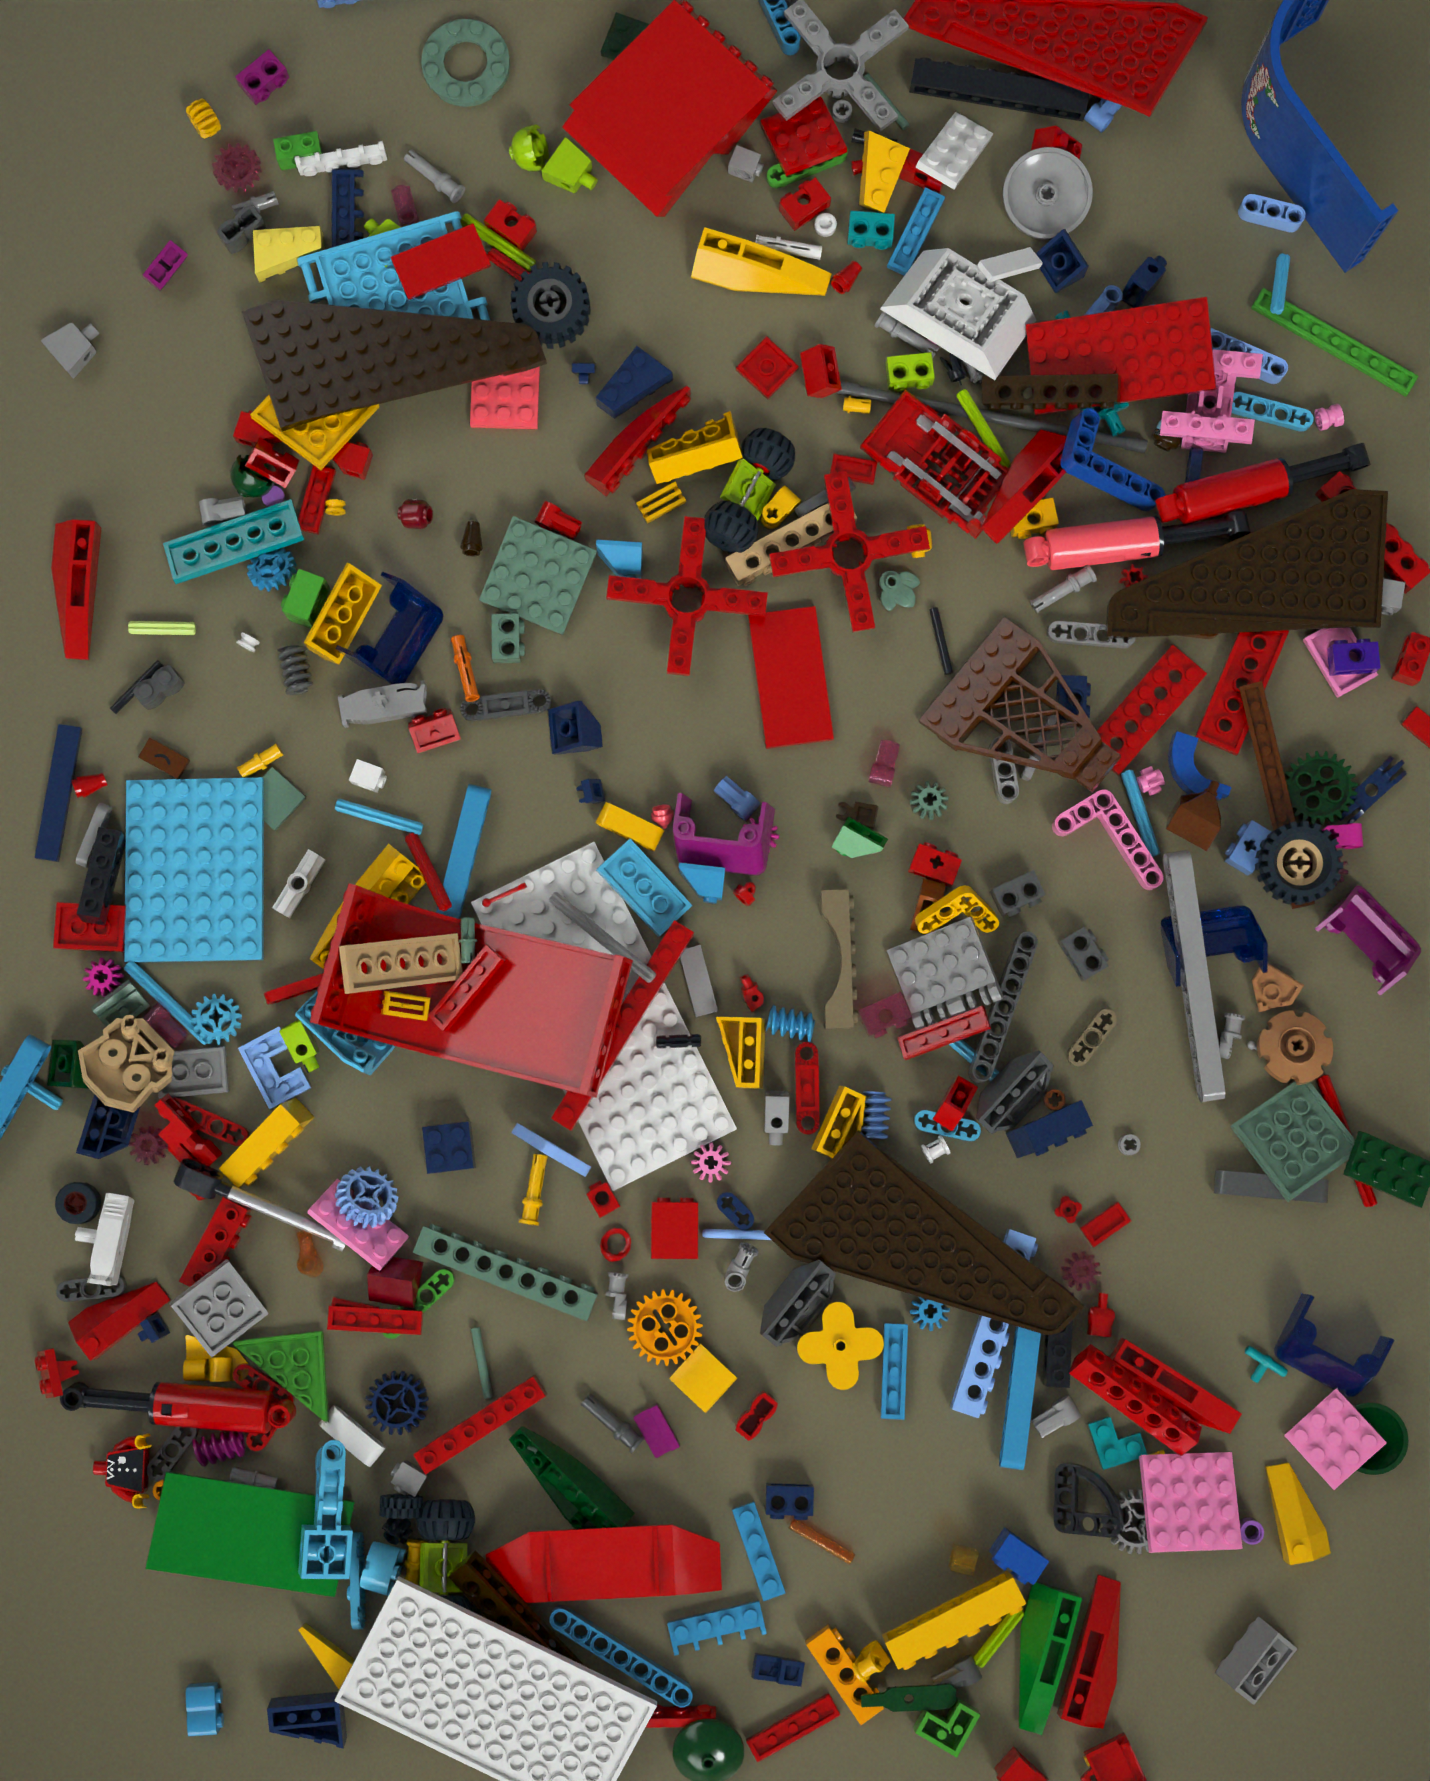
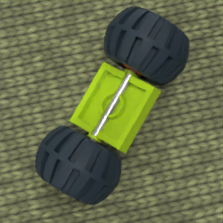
M757 428L745 437L741 445L743 458L738 460L720 495V498L724 501L714 504L705 514V537L710 543L723 551L742 553L754 544L758 535V520L776 486L771 480L783 478L794 466L795 448L792 442L786 436L772 429Z
M426 1500L421 1506L419 1518H416L417 1529L423 1539L443 1541H440V1543H421L419 1586L430 1592H438V1595H441V1597L472 1611V1606L467 1597L446 1595H449V1592H462L450 1580L449 1576L456 1566L467 1557L468 1544L450 1543L448 1540H465L470 1537L475 1525L474 1510L471 1504L465 1500Z

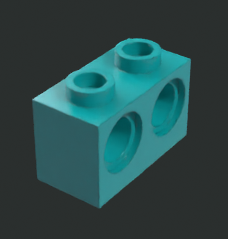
M850 211L847 244L855 248H863L865 246H873L879 250L892 248L895 214ZM863 228L865 232L859 234L854 229ZM883 229L887 234L879 235L876 231Z

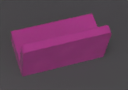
M658 1403L634 1416V1421L645 1437L655 1458L680 1447V1443Z

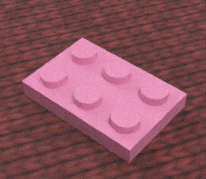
M1351 628L1320 629L1303 639L1337 698L1378 676L1377 672L1329 675L1327 649L1338 640H1348V643H1356L1357 638ZM1349 652L1350 659L1358 661L1357 654Z

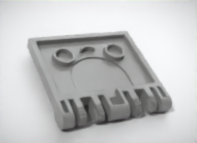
M968 917L887 950L910 1009L916 1030L926 1027L927 1023L929 1025L936 1023L931 1011L933 1006L937 1005V1010L942 1020L949 1018L943 1002H946L951 1017L968 1011L963 997L964 994H966L970 1008H977V1001L972 992L976 989H979L981 999L985 1005L991 1004L989 994L993 1002L1003 999L1002 991L973 917Z

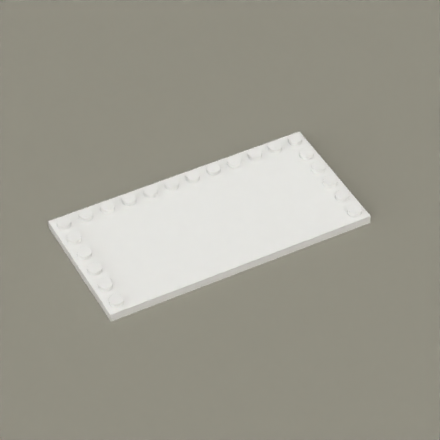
M398 1576L334 1700L500 1781H616L657 1707V1701Z

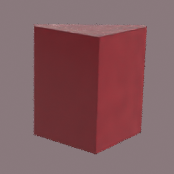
M392 1257L380 1271L371 1266L367 1273L369 1301L415 1308L424 1262Z

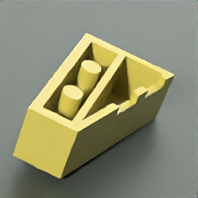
M320 226L253 230L255 274L259 283L265 281L268 277L276 274L281 275L286 273V270L298 266L297 259L299 257L325 250L324 235Z

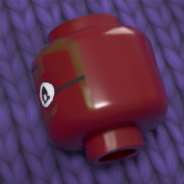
M407 499L398 508V519L401 520L405 528L424 529L432 522L433 510L425 500Z

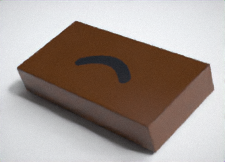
M151 738L148 739L138 758L176 779H180L190 762L188 758Z

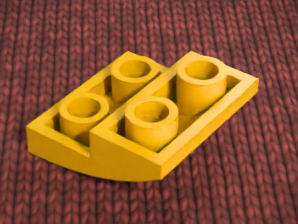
M700 1344L669 1379L699 1408L707 1413L736 1381L737 1377L709 1350Z

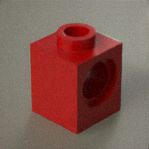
M600 1180L588 1187L590 1192L586 1193L599 1218L621 1207L608 1182L602 1184ZM600 1191H605L609 1195V1201L605 1205H600L596 1201V1195Z

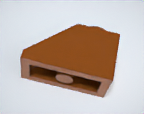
M923 878L910 930L919 932L915 923L916 916L944 897L946 884Z

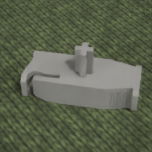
M425 680L420 681V688L414 683H400L360 690L346 697L343 694L338 695L343 726L348 728L349 723L375 724L427 715V684Z

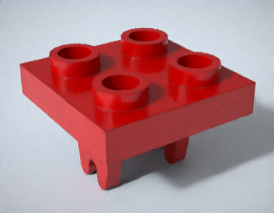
M54 1348L37 1352L38 1357H35V1366L37 1371H41L42 1380L39 1381L41 1394H45L46 1398L62 1396L61 1382L79 1374V1370L71 1369L72 1366L77 1364V1361H56Z

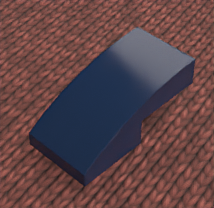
M755 1653L751 1677L757 1680L773 1681L778 1684L801 1687L805 1662Z

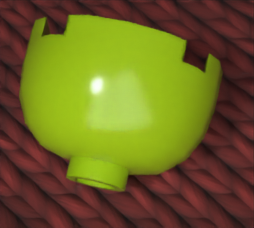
M536 124L526 126L517 131L509 147L511 159L515 160L521 169L530 172L541 171L545 166V159H549L546 137L544 134H539L537 129H540V127Z

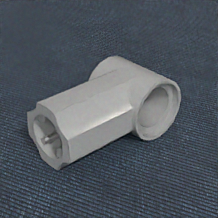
M242 496L222 500L208 498L199 502L202 525L214 526L222 523L224 520L246 515V507Z
M1070 1395L1057 1400L1051 1405V1408L1031 1419L1042 1438L1061 1426H1067L1075 1422L1082 1416Z

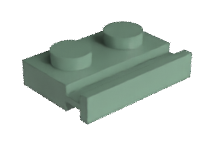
M128 979L94 1004L91 1009L107 1027L116 1018L123 1019L126 1015H133L135 1018L150 1007V1005Z

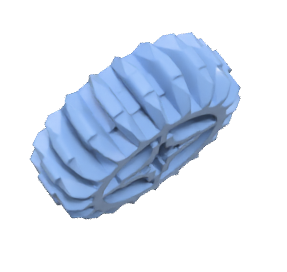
M361 1166L356 1171L352 1169L348 1174L343 1175L336 1187V1206L341 1207L339 1210L340 1214L347 1215L346 1221L354 1220V1226L361 1223L364 1229L369 1223L373 1229L377 1223L382 1225L386 1220H389L397 1208V1188L392 1187L393 1180H386L387 1174L383 1176L379 1174V1169L375 1172L371 1171L370 1166L365 1171ZM351 1187L354 1189L355 1199H352L350 1195ZM379 1195H381V1197H382L383 1207H381V1206L379 1205V1202H380V1201L378 1200V1196H379Z

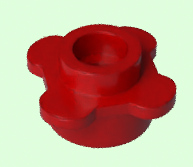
M1063 1196L1059 1207L1054 1212L1057 1217H1063L1068 1223H1074L1078 1212L1082 1210V1205L1079 1202L1075 1203L1070 1200L1069 1196Z

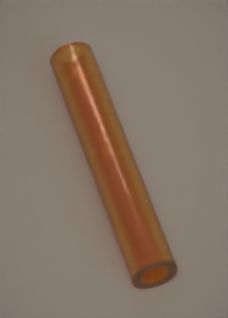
M793 1518L788 1527L790 1530L847 1564H851L855 1557L854 1553L799 1520Z

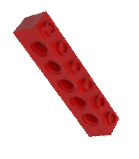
M1340 471L1325 483L1315 495L1323 502L1356 488L1353 485L1352 479ZM1386 522L1385 544H1391L1394 552H1389L1385 547L1384 571L1392 580L1405 582L1404 593L1406 594L1430 573L1429 565L1423 558H1419L1413 552L1414 549L1409 542L1403 541L1398 535V530ZM1401 560L1409 564V569L1401 566Z
M1090 1344L1074 1357L1069 1371L1070 1375L1175 1453L1182 1456L1198 1444L1202 1430L1201 1425L1102 1351Z
M533 1375L413 1455L426 1475L546 1397L547 1393L536 1375Z

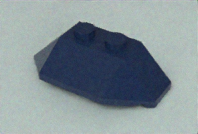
M94 1094L76 1153L101 1159L128 1147L140 1107L135 1112H129L105 1106Z

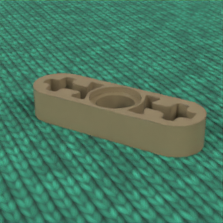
M1104 1009L1099 1011L1067 1053V1060L1072 1066L1080 1067L1085 1065L1117 1023V1017L1112 1010ZM1108 1014L1110 1015L1109 1021L1111 1024H1105L1101 1028V1030L1105 1031L1102 1034L1099 1029L1093 1027V1024L1095 1023L1096 1026H1099L1102 1022L1100 1016ZM1090 1031L1098 1035V1042L1094 1045L1086 1041V1034ZM1082 1042L1091 1051L1089 1053L1088 1050H1085L1081 1055L1084 1058L1083 1061L1078 1060L1075 1062L1073 1060L1075 1058L1073 1052H1079L1083 1046L1079 1045Z

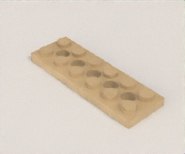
M458 933L339 946L345 994L455 981L463 973ZM438 953L442 956L441 965L437 961ZM420 955L424 959V964L422 967L419 965L418 958ZM401 957L405 961L404 969L401 968L399 963ZM382 959L386 963L385 971H383L380 966ZM362 962H365L367 965L366 973H363L361 969Z

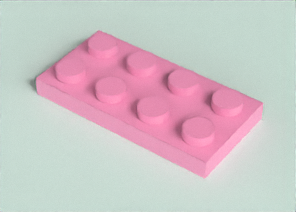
M337 1178L309 1208L307 1213L380 1271L408 1240L409 1236L390 1220H386L382 1225L377 1223L373 1229L369 1223L363 1229L361 1223L354 1226V1220L346 1221L347 1215L340 1214L339 1210L341 1207L336 1206L337 1199L335 1198V1193L337 1191L336 1187L340 1182ZM350 1189V1195L352 1199H355L354 1191Z

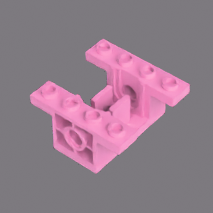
M1213 349L1217 389L1188 393L1186 413L1163 411L1160 435L1181 437V449L1189 450L1191 447L1203 448V451L1226 453L1228 442L1252 444L1255 420L1231 417L1236 377L1260 379L1263 354ZM1210 401L1215 406L1209 409L1205 407L1204 403Z

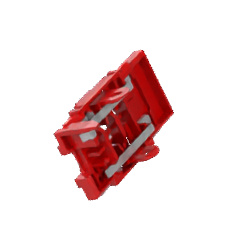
M907 390L901 394L860 445L861 450L878 463L880 462L879 465L888 472H893V480L895 482L899 480L901 482L900 485L937 515L941 518L946 517L949 524L952 522L958 523V527L967 534L970 533L975 539L983 531L981 526L986 518L987 506L997 495L1009 470L1008 467L1000 464L1002 458L980 442L972 432L961 427L946 414L940 417L929 405L923 404ZM949 441V442H951V443H950V444L948 445V447L944 450V452L942 453V455H941V457H940V459H941L944 463H946V465H944L939 459L934 458V457L931 455V453H932L933 451H935L937 454H939V452L943 449V447H944V446L947 444V442ZM928 459L936 463L942 469L940 474L936 473L933 469H929L925 473L924 471L929 466L925 461ZM973 461H975L973 465L969 468V470L965 473V476H967L968 479L966 481H963L958 474L962 475L965 472V470L969 467V465ZM947 473L962 485L960 489L955 486L949 492L952 483L944 479ZM920 478L919 483L913 488L914 483ZM943 498H945L944 501L940 504V506L937 507V505L940 503V501H941Z

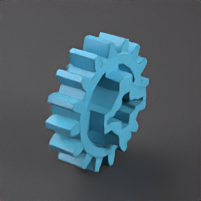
M213 994L211 1000L204 996V1003L197 1002L196 1007L198 1010H192V1015L196 1017L191 1019V1024L196 1025L193 1028L194 1033L201 1032L199 1039L202 1040L207 1037L208 1044H211L212 1040L215 1039L217 1044L220 1045L223 1038L226 1042H229V1035L236 1036L235 1028H241V1023L238 1020L242 1019V1015L237 1013L240 1010L239 1006H232L234 1003L232 998L225 1001L224 994H222L220 999H217L216 995ZM219 1006H223L229 1011H224ZM211 1007L207 1013L203 1014L207 1008ZM215 1011H217V1016H219L218 1027L214 1023ZM226 1025H230L225 1031L222 1032V1029ZM204 1027H209L213 1030V1033L207 1031Z

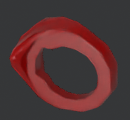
M621 1228L608 1230L600 1242L601 1253L609 1262L621 1260L631 1249V1238ZM613 1234H621L626 1240L624 1249L618 1254H612L608 1251L607 1242Z

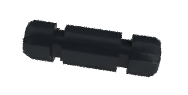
M700 1034L656 1037L657 1048H666V1046H670V1048H683L692 1045V1047L701 1046Z

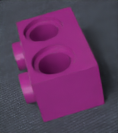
M268 49L236 75L235 78L239 87L257 105L259 102L267 100L270 93L276 88L284 86L287 79H289V75L284 65ZM270 70H277L274 74H268ZM255 83L260 84L257 88H251Z
M169 240L143 273L142 277L161 291L188 257V254Z

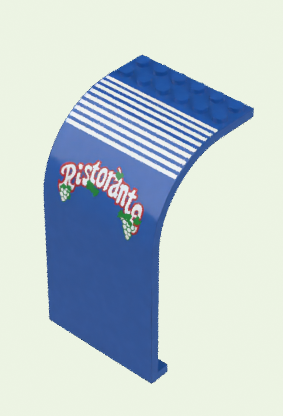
M1283 0L1244 81L1241 98L1243 123L1250 142L1293 203L1304 209L1306 221L1344 273H1346L1365 259L1399 210L1394 204L1383 210L1379 208L1295 93L1284 73L1280 57V45L1317 22L1329 0Z

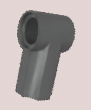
M971 1654L959 1658L952 1664L953 1666L931 1676L934 1685L949 1683L955 1689L961 1686H970L982 1678Z

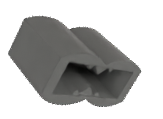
M250 205L241 209L234 219L225 221L218 228L217 234L224 246L233 254L242 250L249 240H253V230L266 229V225L261 215Z
M170 665L158 669L151 679L140 682L134 688L133 693L139 702L147 710L158 707L165 700L166 696L179 692L185 683Z

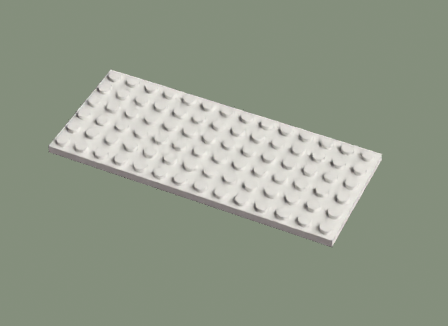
M595 842L471 902L482 925L613 955L549 902L552 894L558 892L644 964L647 965L651 958L648 948L624 900L596 871L604 863V860ZM522 883L527 885V888L491 903L489 907L482 905V901L485 898H493ZM632 969L630 970L622 1003L639 977ZM665 983L599 1087L597 1098L593 1097L578 1121L612 1191L699 1149L701 1145L705 1146L737 1130L697 1047H692V1045L683 1048H670V1046H666V1048L656 1047L657 1036H691Z

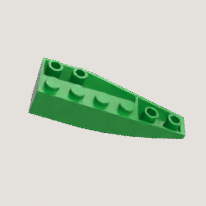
M1035 1582L1034 1585H1031L1020 1626L1019 1729L1042 1735L1063 1672L1082 1597L1077 1593L1040 1582Z

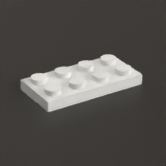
M955 112L919 159L916 168L955 190L987 146L993 133Z

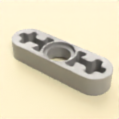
M99 803L96 807L76 857L77 865L85 868L89 867L98 827H107L112 815V806Z

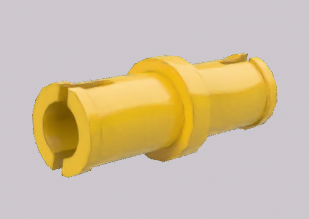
M275 743L260 754L258 752L255 753L252 759L238 766L237 769L243 778H247L260 769H266L268 764L284 754Z

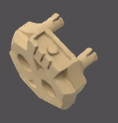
M126 1015L123 1019L116 1018L103 1029V1036L78 1050L83 1082L105 1106L135 1112L152 1092L159 1093L172 1081L174 1050L143 1018L134 1019L133 1015ZM139 1047L145 1054L137 1055ZM111 1051H116L117 1055L115 1057L109 1056V1053ZM136 1075L141 1077V1080L138 1082L132 1080Z

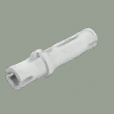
M756 235L755 243L785 254L818 260L821 258L822 246L782 240L778 236L770 238Z

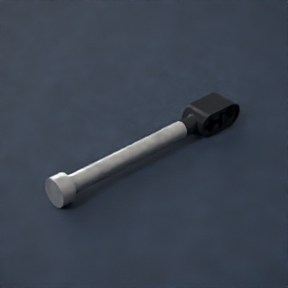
M183 1159L173 1180L174 1184L179 1188L206 1199H214L216 1194L330 1241L333 1243L332 1248L343 1251L346 1244L318 1221L223 1182V1174L214 1168L192 1159Z

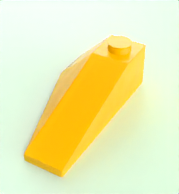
M1290 1463L1266 1466L1283 1560L1289 1565L1314 1561L1331 1554L1326 1528Z

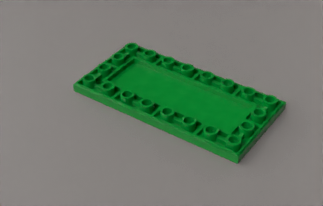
M166 1471L145 1569L331 1597L336 1595L339 1580L301 1579L298 1574L302 1525H314L316 1495ZM342 1499L341 1525L350 1526L355 1502Z

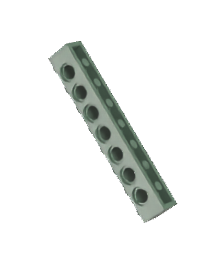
M431 1223L429 1227L423 1226L413 1253L588 1321L598 1296L594 1292V1287L582 1283L581 1287L572 1284L573 1279L564 1275H560L559 1278L550 1275L551 1270L538 1266L536 1270L529 1267L530 1262L518 1257L516 1261L507 1258L508 1253L495 1249L493 1253L486 1250L487 1245L477 1241H473L472 1244L465 1242L464 1236L454 1232L451 1233V1236L445 1234L440 1226ZM439 1239L446 1240L448 1244L445 1252H439L436 1249V1242ZM461 1247H465L469 1251V1258L466 1261L460 1260L457 1256V1252ZM482 1256H487L491 1260V1266L488 1269H482L479 1265V1259ZM504 1264L510 1265L513 1269V1274L509 1278L501 1275L500 1270ZM525 1273H531L534 1276L535 1282L532 1286L523 1284L522 1277ZM550 1281L556 1285V1292L553 1295L545 1293L544 1284ZM574 1290L577 1292L578 1300L576 1303L567 1302L565 1298L567 1291Z

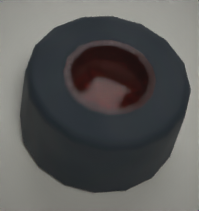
M73 1182L67 1184L60 1189L56 1196L55 1208L57 1214L62 1220L70 1224L90 1222L97 1216L101 1208L100 1194L94 1186L88 1183Z

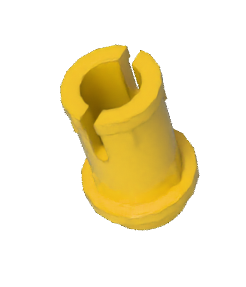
M851 396L849 398L844 397L843 411H847V413L851 411L870 414L871 399L851 398Z

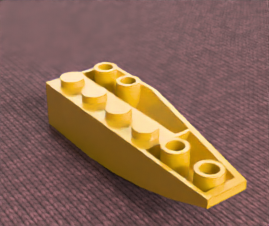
M704 227L691 278L733 291L825 296L832 273L764 245Z
M388 843L355 885L408 904L426 882L419 868ZM343 902L332 917L310 957V960L322 969H324V963L329 955L330 942L336 930L337 917L341 912Z

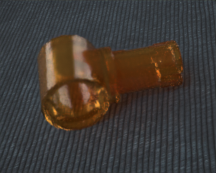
M304 1230L303 1233L299 1231L296 1233L300 1247L297 1268L308 1277H317L323 1271V1262L318 1258L317 1250L314 1249L311 1233ZM313 1260V1261H314V1267H313V1269L310 1270V1271H307V1270H306V1265H307V1263H308L309 1261Z

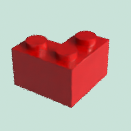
M1014 1746L994 1767L998 1774L996 1778L999 1781H1049Z

